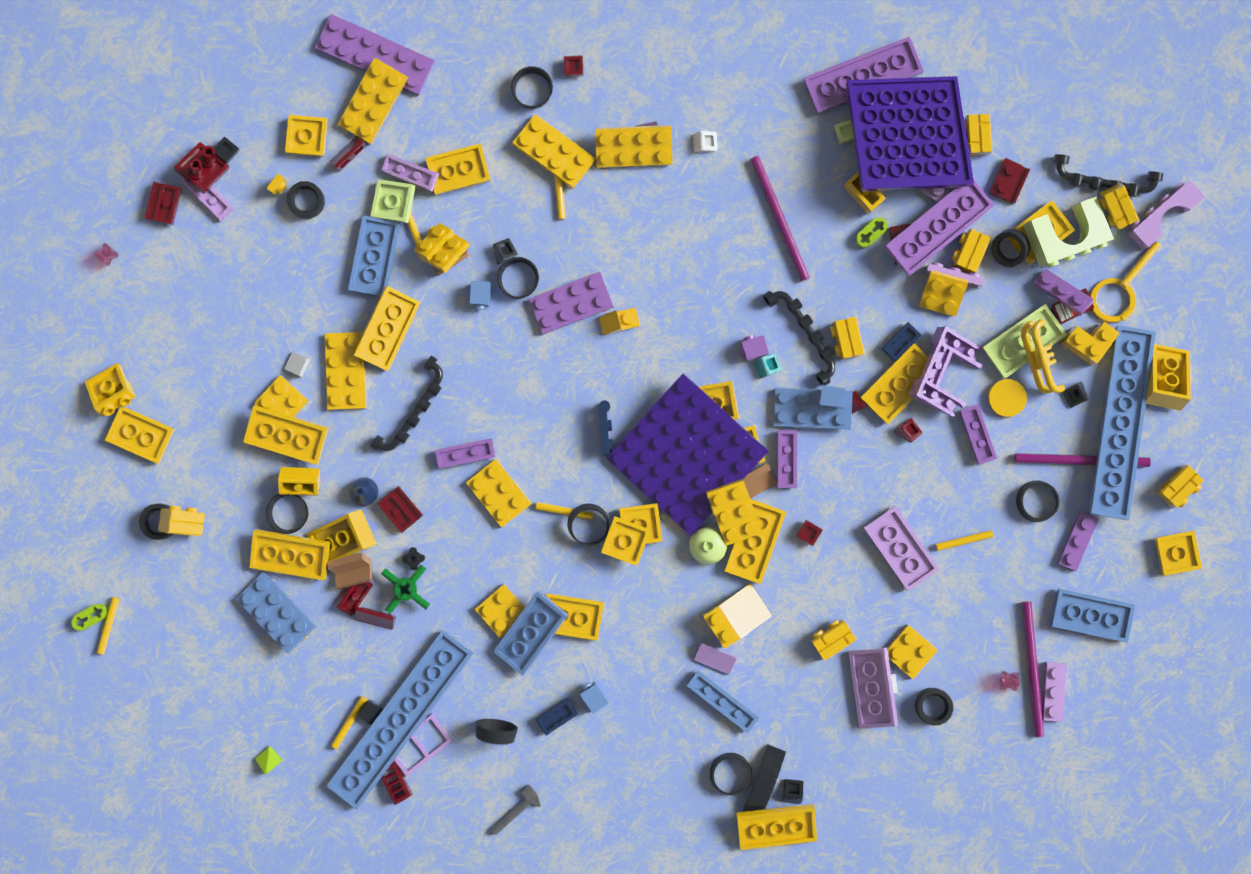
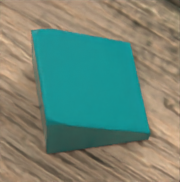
M775 353L754 361L759 378L782 371Z

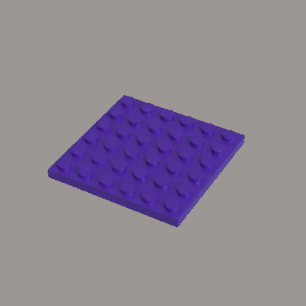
M957 76L848 80L846 82L861 192L966 187L974 184Z
M682 373L606 459L655 504L657 503L658 507L683 530L692 536L713 513L706 491L744 479L769 450L689 377Z

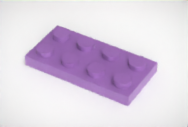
M601 272L529 298L543 335L614 308Z

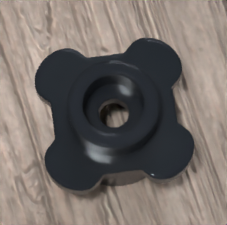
M411 547L409 553L402 557V561L407 563L411 570H416L418 565L425 561V556L420 554L417 548Z

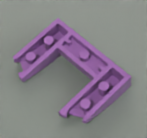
M943 326L936 328L930 343L933 345V348L920 378H915L908 396L941 413L954 417L955 414L951 411L957 405L960 408H964L966 402L939 387L951 356L970 366L981 369L982 363L976 362V351H982V348L950 328Z

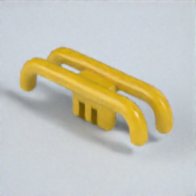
M1043 319L1035 323L1028 321L1021 328V339L1035 384L1041 393H1061L1065 390V386L1062 384L1055 385L1049 367L1056 363L1055 358L1049 360L1050 357L1054 356L1053 351L1047 352L1052 346L1051 344L1043 346L1039 335V330L1045 325V321ZM1031 328V335L1036 350H1033L1028 334ZM1039 369H1042L1043 375L1047 386H1045L1043 383Z

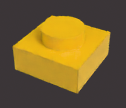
M278 173L267 189L277 196L286 189L288 181Z

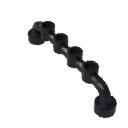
M1063 154L1054 155L1053 162L1057 163L1058 174L1062 178L1070 180V185L1081 187L1082 183H1087L1090 189L1100 190L1101 186L1110 189L1122 183L1129 196L1138 197V193L1148 194L1156 188L1158 182L1163 181L1164 173L1148 171L1147 180H1150V184L1147 186L1086 176L1080 173H1070L1064 168V165L1069 164L1070 156Z
M768 291L763 294V299L770 308L778 303L777 299L779 298L786 302L789 311L794 314L799 326L806 332L809 341L816 347L819 356L828 366L826 372L821 370L815 374L821 386L831 383L830 378L835 372V363L831 358L834 356V352L830 346L824 347L821 343L824 339L822 333L819 330L814 332L810 325L813 324L812 318L808 314L803 316L799 310L803 307L799 299L795 298L793 300L784 291H776L774 293Z
M431 355L423 368L429 372L433 369L436 376L392 442L385 444L383 443L384 438L377 435L369 446L374 451L377 449L392 451L400 443L404 445L410 436L407 433L410 427L415 428L421 420L418 418L421 411L426 412L431 405L429 402L431 396L434 395L436 397L442 389L439 384L443 379V371L436 363L437 358Z

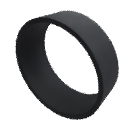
M535 66L522 68L515 74L511 82V92L514 99L528 109H537L544 106L550 99L553 91V84L549 74ZM527 74L541 75L549 84V96L539 105H525L516 96V85Z
M510 258L498 270V286L505 295L511 298H525L531 295L537 288L539 282L538 270L534 263L526 258ZM513 263L527 264L535 273V286L525 296H513L503 287V272Z
M1040 480L1024 484L1016 497L1019 513L1025 519L1032 522H1043L1051 518L1057 512L1060 503L1059 495L1055 488ZM1045 484L1055 494L1056 506L1053 513L1047 518L1039 519L1032 517L1024 508V494L1033 485Z
M277 494L269 501L266 508L268 524L276 532L282 534H292L299 531L308 520V506L299 495ZM285 496L299 498L306 508L304 523L294 530L280 528L273 519L272 512L275 503Z
M590 503L576 507L568 518L567 527L569 534L582 545L592 546L600 543L606 537L609 529L607 513L600 506ZM585 510L599 512L605 518L607 524L605 534L599 540L591 543L579 541L572 531L575 517Z
M480 719L476 721L477 739L498 745H507L514 742L518 730L515 724L500 719Z
M729 752L718 756L710 768V780L713 786L719 792L726 795L742 793L746 790L752 778L749 762L737 753ZM734 758L742 761L749 772L747 785L736 793H726L715 783V769L725 759Z

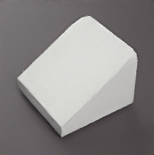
M699 131L694 133V152H716V132Z
M292 352L284 369L302 377L310 360Z

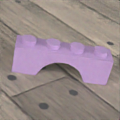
M1190 180L1185 183L1182 181L1173 188L1174 192L1170 196L1166 194L1158 201L1160 203L1158 207H1151L1145 213L1146 217L1142 221L1139 219L1130 226L1132 230L1127 234L1142 250L1150 247L1163 235L1160 222L1167 210L1175 209L1186 213L1205 198Z

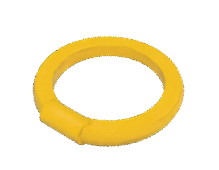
M1104 279L1098 282L1091 291L1090 297L1093 298V305L1095 307L1092 311L1103 321L1110 323L1125 321L1134 312L1136 297L1130 285L1124 288L1129 297V305L1119 316H1108L1101 312L1097 306L1096 296L1098 291L1108 284L1120 286L1121 279Z

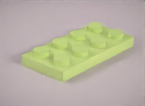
M1046 304L982 347V350L1003 379L1028 363L1021 339V328L1026 322L1033 321L1035 323L1040 319L1045 321V325L1039 330L1043 346L1047 344L1053 346L1067 336V333ZM1031 328L1028 334L1033 350H1036L1031 335Z

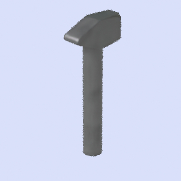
M530 784L521 791L525 799L491 829L495 835L502 831L529 805L541 806L538 793Z

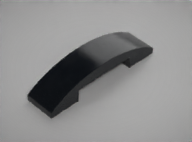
M769 744L767 745L761 766L742 812L766 809L786 751Z

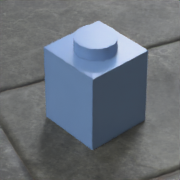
M471 281L470 305L474 306V309L485 310L486 307H490L492 286L490 282Z
M822 385V390L817 391L816 401H820V406L843 409L845 388Z
M589 682L581 688L583 691L580 692V696L593 714L609 703L608 698L597 682L593 684Z

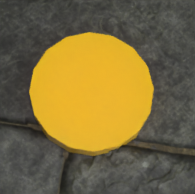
M1003 379L996 382L988 393L989 406L993 412L1002 417H1012L1019 414L1025 408L1027 402V393L1024 387L1018 381L1012 379Z

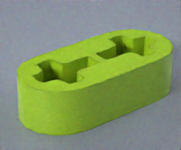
M882 217L873 219L858 233L855 239L856 244L860 248L871 246L887 230V221ZM875 222L877 224H879L880 222L883 224L881 227L883 229L882 231L880 229H878L876 232L872 231V229H874V227L876 226ZM868 233H870L871 236L868 238L869 243H861V235L866 236Z
M100 603L88 607L73 617L72 627L77 631L89 629L106 618L108 608ZM96 608L102 609L101 617L99 615L92 617V614L97 611ZM83 618H88V619H89V620H87V621H85V622L83 623L84 626H83V625H80V626L78 625V622L80 621V619H83Z

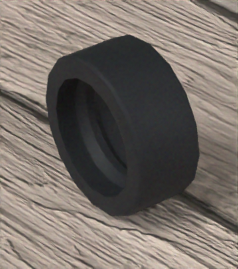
M300 181L289 189L287 204L290 210L298 217L312 219L323 211L325 196L322 190L314 183ZM309 189L316 194L317 203L312 210L302 211L297 208L295 197L299 191Z
M1017 229L1002 231L994 238L991 245V254L994 260L1005 267L1019 265L1027 258L1030 252V242L1027 236ZM1012 237L1020 243L1021 253L1017 258L1010 259L1002 254L1000 243L1003 239Z
M156 503L144 508L140 514L139 526L145 536L150 539L161 540L173 535L172 533L164 532L156 533L148 526L150 514L162 508L169 509V505Z
M927 688L921 691L915 701V711L918 717L926 724L932 726L946 723L951 718L954 710L950 696L938 688ZM931 695L940 696L945 702L944 713L937 718L928 717L923 711L924 700Z

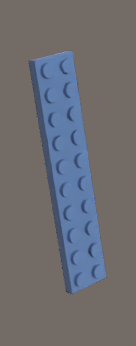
M1118 325L1115 330L1120 334L1113 343L1089 514L1128 521L1130 520L1156 332Z
M442 630L327 784V787L357 810L474 652L445 630Z

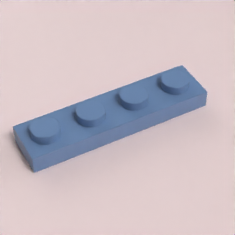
M697 670L686 685L746 733L752 729L759 719L757 715L699 670Z

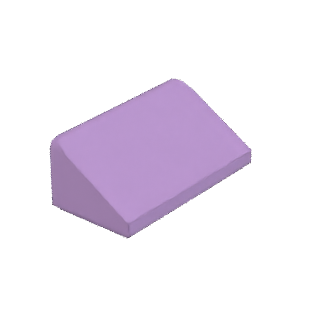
M702 642L694 658L695 661L726 674H730L737 659L734 655Z

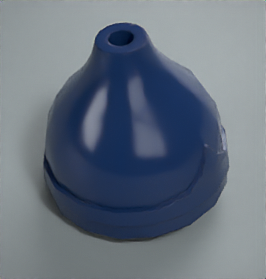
M367 477L356 479L349 489L351 500L360 506L373 504L379 494L377 484Z

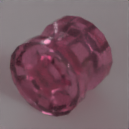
M106 242L102 244L100 250L94 252L107 266L111 264L113 258L119 256Z
M1001 671L1000 689L1018 691L1019 673L1013 672L1011 674L1007 671Z

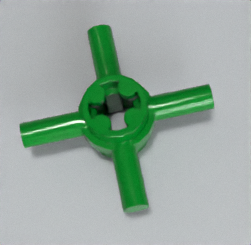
M420 564L410 578L402 579L397 578L386 568L382 571L381 575L394 584V593L396 595L384 609L387 613L391 614L401 601L411 599L427 610L431 604L417 594L416 584L417 580L427 569ZM408 584L410 593L404 594L401 592L400 587Z

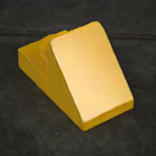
M636 307L618 312L616 310L599 316L603 336L640 327Z

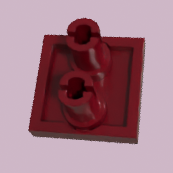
M201 142L174 166V170L203 194L230 168V165L215 154L213 147L205 146Z

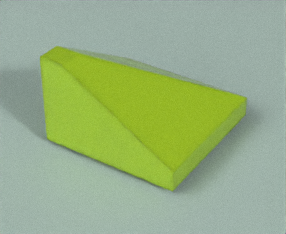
M269 746L255 760L267 775L283 759Z

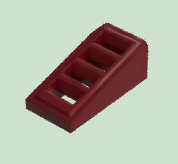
M393 761L387 771L394 768V772L387 776L384 773L381 779L394 805H397L411 797L413 793L397 763ZM397 775L398 779L392 782L388 781V779ZM400 782L401 786L393 790L392 786ZM404 789L405 793L397 797L396 793Z

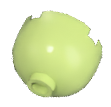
M702 527L696 530L689 540V551L692 557L697 562L705 565L719 562L727 550L721 531L713 527Z

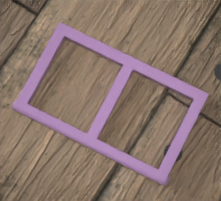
M433 713L425 718L419 728L431 719L447 741L429 754L413 734L411 738L425 755V758L408 771L399 758L396 757L394 761L406 776H409L453 741Z

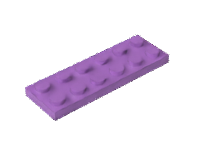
M330 14L315 46L316 50L367 72L375 57L409 77L403 89L418 96L435 63L433 59L333 14Z
M909 36L804 77L803 81L816 113L820 114L848 103L846 82L848 80L912 78L922 74L924 70Z
M975 180L972 186L956 187L886 244L884 248L904 273L910 276L990 210L994 204Z

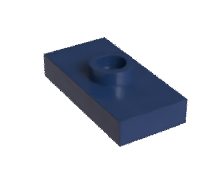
M907 322L881 350L895 363L922 334Z
M566 698L535 720L547 736L578 715V712L570 700Z

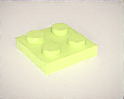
M378 179L370 217L408 223L416 186Z

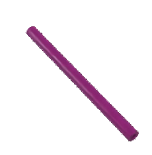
M755 156L750 159L799 278L801 282L810 278L760 157Z
M1015 453L1014 461L1015 463L1096 465L1097 456ZM1138 457L1137 467H1150V458Z
M1024 601L1022 602L1034 736L1044 737L1032 602Z

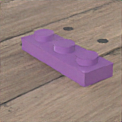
M1047 269L1034 281L1035 287L1080 316L1093 303V298Z
M979 404L959 410L977 465L997 459Z
M797 430L777 431V488H797Z
M492 438L435 450L439 469L496 457Z
M1083 511L1078 512L1057 564L1077 571L1099 518Z

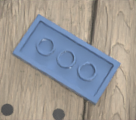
M362 216L348 287L349 291L380 296L385 285L389 286L401 227L400 222Z
M775 388L774 426L851 430L853 391H845L843 409L820 406V401H816L818 391L816 389Z
M262 572L236 598L286 654H290L317 627L266 572Z
M1058 589L1050 626L1128 643L1135 605Z
M537 591L493 652L520 675H525L568 617V614L542 592Z

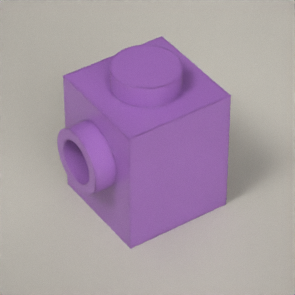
M764 335L744 337V341L740 343L741 347L738 348L741 358H745L746 362L769 354Z

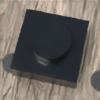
M225 136L214 147L215 154L227 164L240 151Z

